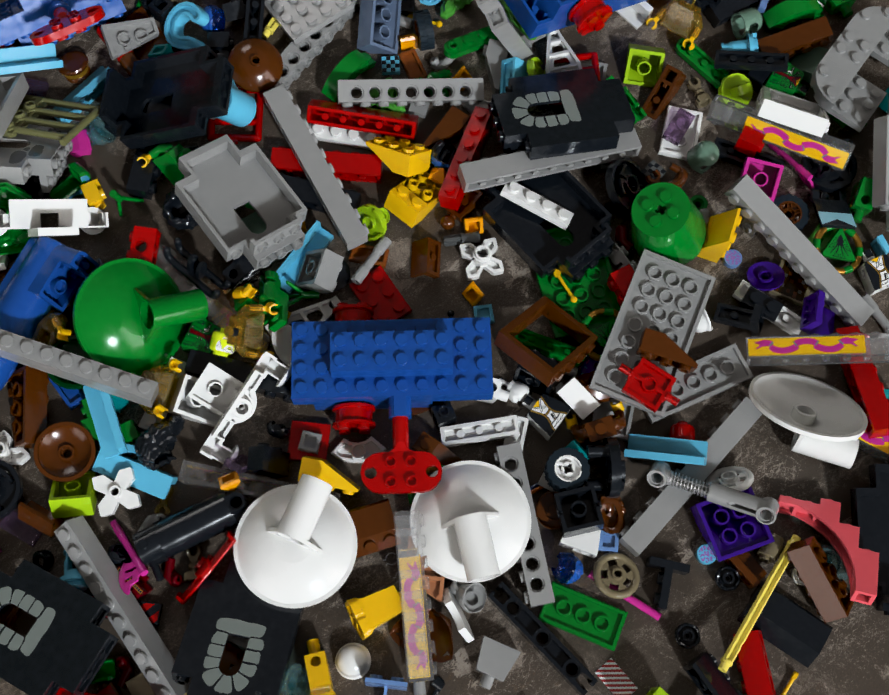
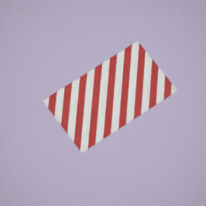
M612 658L595 672L613 695H631L638 689Z

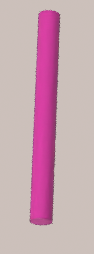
M591 570L588 577L594 581L593 570ZM610 583L609 588L617 591L618 586ZM633 595L624 598L625 601L657 621L660 619L662 613Z

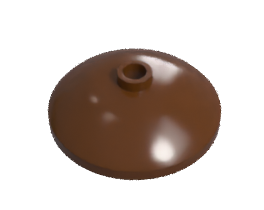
M258 38L243 40L232 49L228 61L234 66L233 80L246 91H267L274 87L281 78L283 71L282 57L275 46L265 40ZM253 59H258L259 63H253Z
M74 422L55 423L47 427L37 438L33 452L34 461L39 471L47 478L58 482L74 481L85 475L92 467L96 457V444L90 432L83 426ZM67 450L71 451V455L69 457H65V452Z

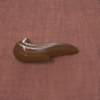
M672 162L669 169L674 171L676 176L674 179L667 181V183L675 184L681 188L688 179V173L685 168Z

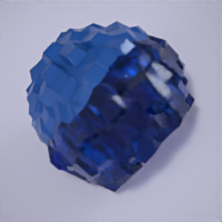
M215 5L204 7L203 9L209 15V23L204 27H200L207 32L223 31L226 22L224 11Z
M559 552L556 557L560 561L557 568L551 567L552 575L560 583L571 584L576 582L584 573L581 560L572 552Z

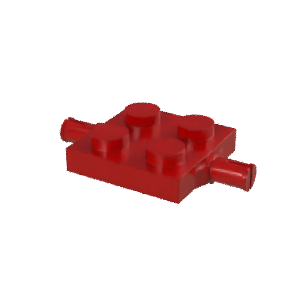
M644 357L633 369L623 363L618 370L628 376L627 382L621 390L623 393L654 413L665 400L675 407L677 406L680 399L670 394L677 378Z

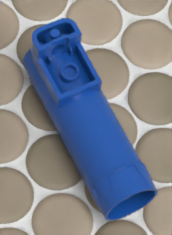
M50 237L30 238L0 284V329L34 339V335L38 332L37 329H40L38 324H41L42 320L45 321L46 319L44 317L52 309L63 313L81 282L93 270L99 267V264L86 252L68 247ZM0 357V391L15 372L18 365L17 362Z

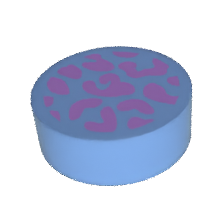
M735 249L726 251L724 258H722L723 264L730 269L737 268L742 262L741 253Z

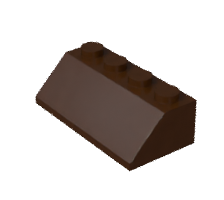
M388 499L348 511L357 532L358 549L356 558L401 544Z

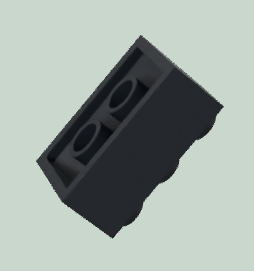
M707 651L700 653L683 666L703 695H742L737 688H733L730 684V677L727 673H723L718 669L716 658L711 653L708 654Z

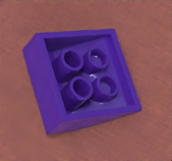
M751 486L742 491L755 496ZM709 501L700 502L690 508L697 527L718 562L775 542L768 525L760 523L756 517Z

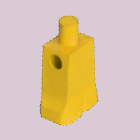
M394 585L363 598L346 600L345 607L351 623L362 640L368 638L374 629L403 613L402 591L397 592Z
M315 638L306 641L309 654L304 655L310 686V695H336L325 651H321L319 639Z

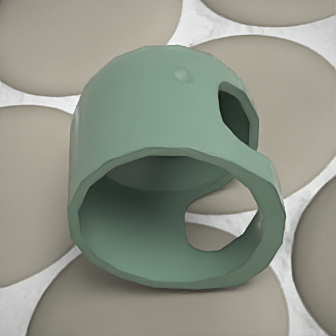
M755 8L741 10L734 13L731 17V28L735 38L738 40L746 38L749 32H757L763 24L762 15ZM744 29L743 35L739 34V30Z
M708 140L696 144L687 153V161L690 167L700 174L708 171L718 161L720 155L718 146Z

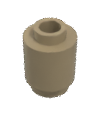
M771 533L775 542L761 546L757 551L759 559L766 564L775 563L784 547V539L775 533Z

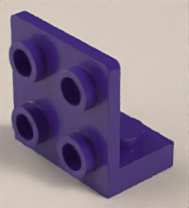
M821 290L812 293L803 300L800 330L813 337L833 336L835 313L824 307L825 292Z

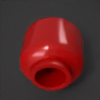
M679 421L670 427L669 438L695 440V429L687 422Z

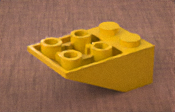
M388 135L374 137V139L366 141V145L393 173L411 177L429 171L432 150L425 148L423 144H413L408 139H398Z
M428 172L405 179L389 191L384 203V207L410 228L421 222L439 202L438 193L441 185L429 180Z
M741 208L723 212L709 218L706 227L707 236L697 257L715 263L721 257L724 258L726 251L730 249L731 243L733 244L736 239L737 233L735 230L736 227H739L742 216H739Z
M311 456L302 457L298 481L302 474H308L330 484L333 487L332 491L335 488L342 489V493L354 495L355 492L360 491V486L326 459Z

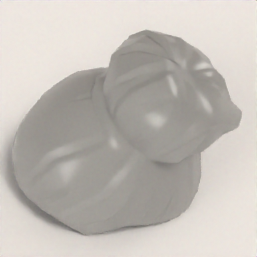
M453 581L450 585L451 593L456 595L459 605L465 612L477 613L483 609L487 599V591L481 583Z

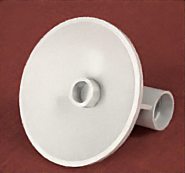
M767 372L756 376L751 381L748 393L755 407L775 423L794 432L790 447L791 451L847 469L852 467L859 448L858 438L863 435L868 425L867 416L856 401L825 382L795 373Z
M474 460L459 461L442 467V477L437 487L429 492L416 493L409 517L411 538L422 560L439 575L461 583L485 582L508 571L523 554L529 541L532 523L528 500L516 480L495 465ZM438 470L431 474L430 477L436 476Z
M302 474L298 484L284 485L266 492L247 508L237 526L234 536L236 542L233 544L234 561L237 571L251 592L274 606L296 609L310 607L325 601L343 586L353 570L358 549L357 532L354 522L346 507L335 496L330 494L333 487L321 479L308 474Z

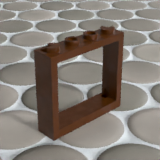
M544 296L498 332L494 344L549 387L555 381L559 382L565 372H571L576 363L580 364L587 353L589 355L597 347L595 343L598 336ZM542 315L581 344L554 368L514 338Z

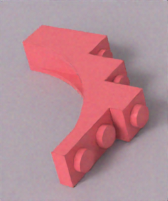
M780 495L777 500L779 503L778 513L794 516L822 534L836 550L846 568L850 585V600L871 606L877 597L879 553L870 549L859 548L860 527L839 522L841 502L820 498L817 504L808 500L805 501L791 496Z

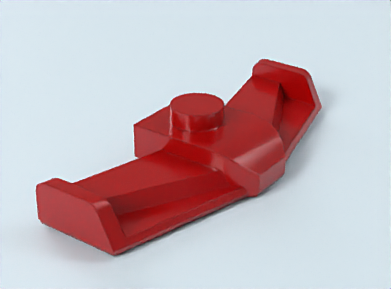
M229 530L226 536L228 539L214 556L209 554L207 558L202 557L195 565L198 568L195 572L197 577L183 594L178 592L175 597L181 604H185L236 542L235 534Z

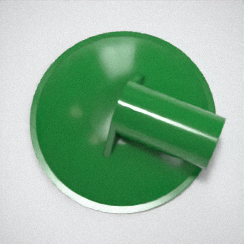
M136 258L116 259L97 267L82 282L73 305L74 331L86 355L91 360L135 375H144L146 372L148 374L164 366L179 349L184 338L186 323L204 320L208 316V302L202 290L194 289L180 292L174 280L163 269L151 262Z

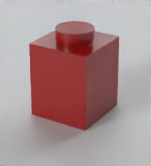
M745 125L734 150L754 158L756 152L760 153L765 145L762 142L765 134Z

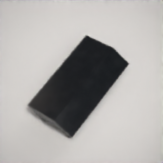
M760 582L751 594L749 603L738 616L737 621L741 624L765 582ZM774 589L752 631L761 630L765 640L808 668L820 654L833 627Z

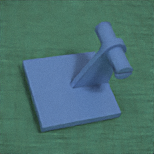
M370 674V678L365 677V686L384 688L383 695H387L388 689L407 691L408 682H404V678L391 677V680H385L382 675Z

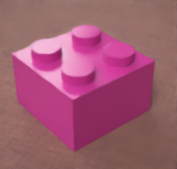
M746 157L740 177L748 174L774 202L784 165Z

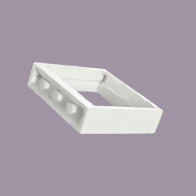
M762 85L756 99L757 116L821 138L824 133L828 132L831 123L826 111L819 104Z

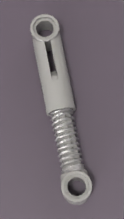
M664 461L654 462L647 474V481L653 487L660 488L664 485H672L673 487L676 486V488L679 487L680 490L683 488V491H690L693 494L697 493V496L699 494L701 497L704 495L706 501L756 517L760 523L765 525L774 523L778 515L779 503L772 497L760 498L715 482L708 485V482L705 484L704 481L702 483L701 480L698 481V479H690L691 477L687 478V475L684 477V474L682 476L680 473L677 474Z

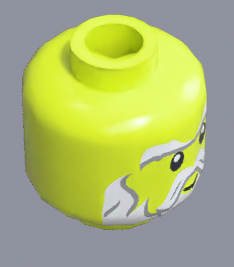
M221 327L220 331L212 333L209 348L213 351L212 354L228 357V355L234 353L236 344L231 343L232 330Z

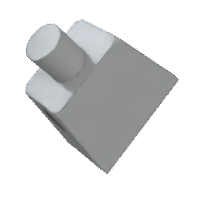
M484 636L475 669L483 674L479 686L490 690L494 679L503 682L521 652Z

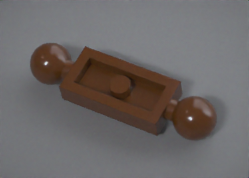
M481 190L466 192L458 211L446 209L449 215L441 218L440 224L445 230L452 229L455 225V219L462 222L484 198V193Z

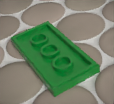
M552 581L555 603L542 605L538 619L541 622L614 652L628 612Z

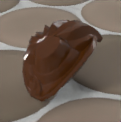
M605 495L600 496L604 532L609 534L621 532L625 525L624 516L626 509L620 496L619 498H607Z

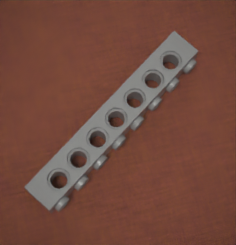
M351 0L354 9L331 22L327 27H323L296 45L291 42L280 54L283 61L282 74H285V76H281L278 83L271 89L283 84L285 89L288 90L290 84L300 77L301 72L305 68L310 66L314 57L321 54L323 47L333 40L334 35L338 31L343 29L347 20L353 18L356 10L360 7L361 0Z
M483 78L337 80L338 104H342L344 108L353 107V104H360V107H371V104H378V107H389V104L404 107L407 106V103H414L415 106H425V103H432L433 106H443V103L459 106L461 102H468V105H479V102L484 100ZM409 88L413 89L415 97H408L406 90ZM443 88H448L451 91L450 97H445L442 94ZM461 88L468 90L469 94L467 97L461 95ZM354 89L359 90L361 97H352L351 91ZM376 89L379 92V97L372 98L369 91ZM395 89L397 97L391 98L388 95V90ZM424 89H431L433 96L427 97L424 94Z
M517 442L497 446V452L494 453L496 465L500 464L501 469L520 483L531 511L532 523L529 540L533 542V547L529 550L525 549L517 561L522 566V571H519L521 583H525L527 591L523 592L525 603H530V608L555 603L521 444ZM512 461L516 464V468L508 470L505 468V464ZM529 559H534L537 561L538 567L530 570L527 568L526 562ZM532 580H540L542 588L540 590L532 589L530 585Z

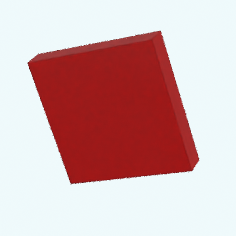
M292 420L287 453H290V460L301 461L303 456L327 460L331 424ZM303 430L322 434L318 455L298 450Z

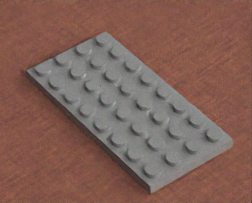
M644 249L588 388L663 418L669 402L665 400L654 413L626 395L621 390L626 384L628 376L618 369L622 363L633 369L642 359L639 355H636V351L645 328L665 333L687 354L716 278ZM655 360L650 361L677 378L671 388L670 394H672L681 371L673 366H662Z

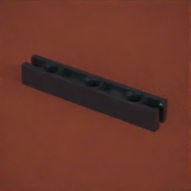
M501 582L496 590L499 591L501 589L508 597V600L502 604L494 597V591L487 596V599L579 695H585L588 691L585 688L582 689L575 679L582 674L590 681L589 684L592 687L598 680L529 608ZM514 603L518 608L517 613H509L507 605ZM538 633H543L546 636L545 644L537 642L536 636ZM570 663L575 666L576 672L574 675H569L566 672L567 664Z

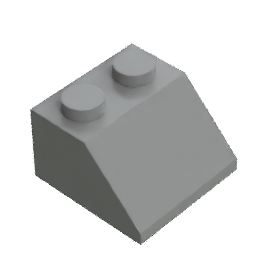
M327 248L306 251L295 285L299 288L322 294L332 293L337 286V278L342 270L344 257Z

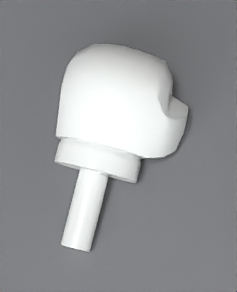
M499 378L502 381V385L507 387L506 390L510 391L509 400L511 402H523L526 396L529 395L530 391L527 385L514 380L509 383Z

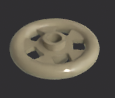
M609 552L600 556L594 564V582L603 594L614 599H624L636 592L640 583V574L631 558L619 552ZM615 560L616 565L609 567L608 561ZM625 564L630 571L626 573L625 569L621 567ZM601 571H607V578L601 577ZM614 572H617L620 577H616ZM626 578L631 581L629 587L623 585ZM610 583L618 585L617 591L609 588Z

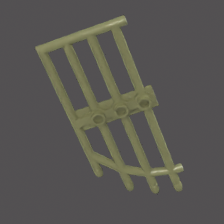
M25 95L22 100L25 102L24 105L20 104L4 136L13 138L17 134L59 140L62 146H66L99 115L101 106ZM47 105L62 108L88 111L90 113L86 115L80 113L48 109L45 107ZM39 115H45L57 118L76 120L80 122L78 124H73L67 122L42 119L37 117H39ZM28 124H32L50 128L69 130V132L65 134L28 128L27 126Z

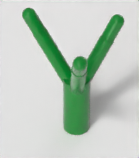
M115 190L109 192L110 197L117 201L120 217L123 216L121 206L123 200L144 202V199L122 196Z
M286 281V284L299 292V294L289 295V299H295L289 302L288 307L301 299H319L318 292L303 291L290 281Z

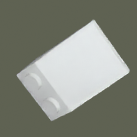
M187 374L181 375L167 413L215 427L221 416L187 396L198 378ZM212 384L209 391L211 394L217 395L221 392V387Z

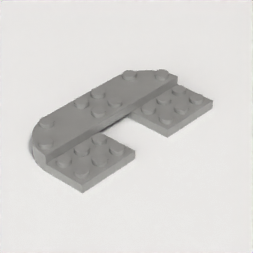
M873 6L857 12L822 58L811 76L810 86L815 92L813 97L826 112L859 133L887 94L882 89L859 76L857 72L869 56L874 57L889 67V7Z

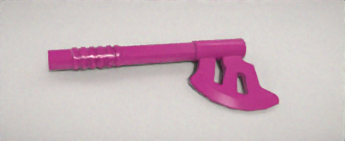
M764 140L769 148L795 168L801 180L810 189L811 187L815 188L811 180L813 175L790 157L779 145Z
M113 520L110 522V525L132 559L130 563H123L119 572L120 587L126 595H129L131 586L139 581L140 575H147L148 570L134 550L122 527L118 524L117 520Z

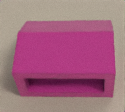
M84 129L72 139L73 149L70 154L75 158L91 155L92 148L88 129Z

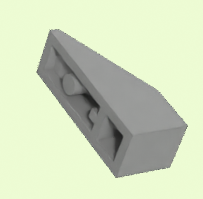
M489 39L488 45H484L482 55L485 56V66L493 94H498L500 89L501 62L508 58L509 52L500 41Z

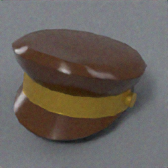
M71 51L60 57L63 60V67L58 68V71L69 82L81 84L90 76L88 57L83 52Z

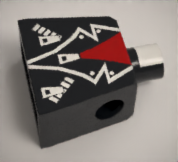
M242 253L238 259H235L222 272L226 280H230L232 285L229 290L221 289V291L226 295L233 288L236 289L246 283H255L264 274L260 269L255 270Z

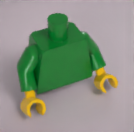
M162 143L150 150L148 155L142 154L137 161L144 159L146 163L141 166L144 168L153 158L155 165L175 186L176 182L185 178L178 169V159L191 152V150L184 148L181 144L173 146L172 144Z

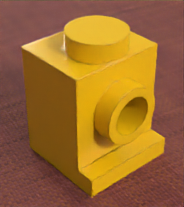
M98 179L80 185L90 207L101 210L106 207L104 199L107 197Z

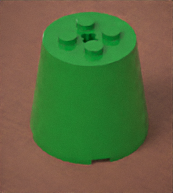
M667 182L654 183L642 189L633 201L631 209L632 243L639 257H641L643 250L646 249L685 265L700 253L707 236L706 223L702 213L680 187Z

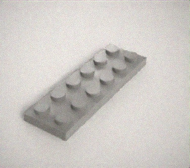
M736 343L696 360L695 362L698 366L692 373L680 372L672 393L680 401L676 407L669 402L663 418L645 412L650 423L653 424L752 379L754 376Z

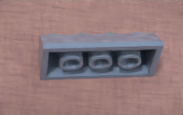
M361 0L357 49L370 54H398L402 0Z

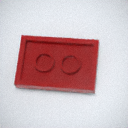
M381 265L369 272L360 285L355 283L349 284L350 289L359 302H366L369 307L373 308L374 315L371 317L372 320L401 319L412 312V309Z

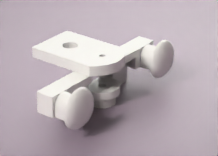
M8 199L9 214L0 209V236L11 229H28V237L79 235V228L87 234L96 235L109 227L108 212H103L99 208L88 207L87 199ZM58 213V227L41 228L40 214Z
M264 351L244 383L211 362L207 364L187 395L221 416L201 447V454L211 460L215 459L222 463L223 469H229L234 464L239 454V446L236 445L233 450L222 444L234 424L244 422L254 414L257 406L255 391L268 374L278 380L275 385L276 387H280L288 381L291 376V362L288 366H285L277 361L278 358ZM212 384H219L221 386L219 394L213 395L210 393L209 388Z

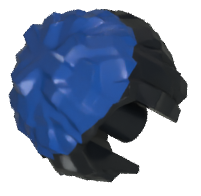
M439 140L431 148V163L437 168H444V170L449 168L457 149L447 141Z

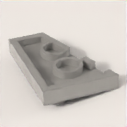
M154 17L104 24L100 28L111 60L159 36V30Z

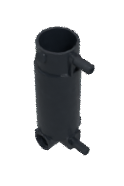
M225 491L219 492L152 523L153 525L132 534L135 548L144 565H149L152 569L156 581H162L164 576L159 564L168 561L169 557L238 526L240 519L250 504L238 492L228 495ZM242 502L239 507L235 508L237 503Z

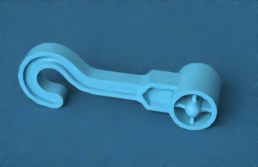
M185 1L178 3L171 9L164 24V35L166 41L172 47L183 51L206 45L196 38L184 36L183 34L184 27L190 20L202 27L209 23V15L202 7ZM232 80L228 114L215 118L237 127H245L255 117L257 108L255 99L250 94L239 90L234 80Z

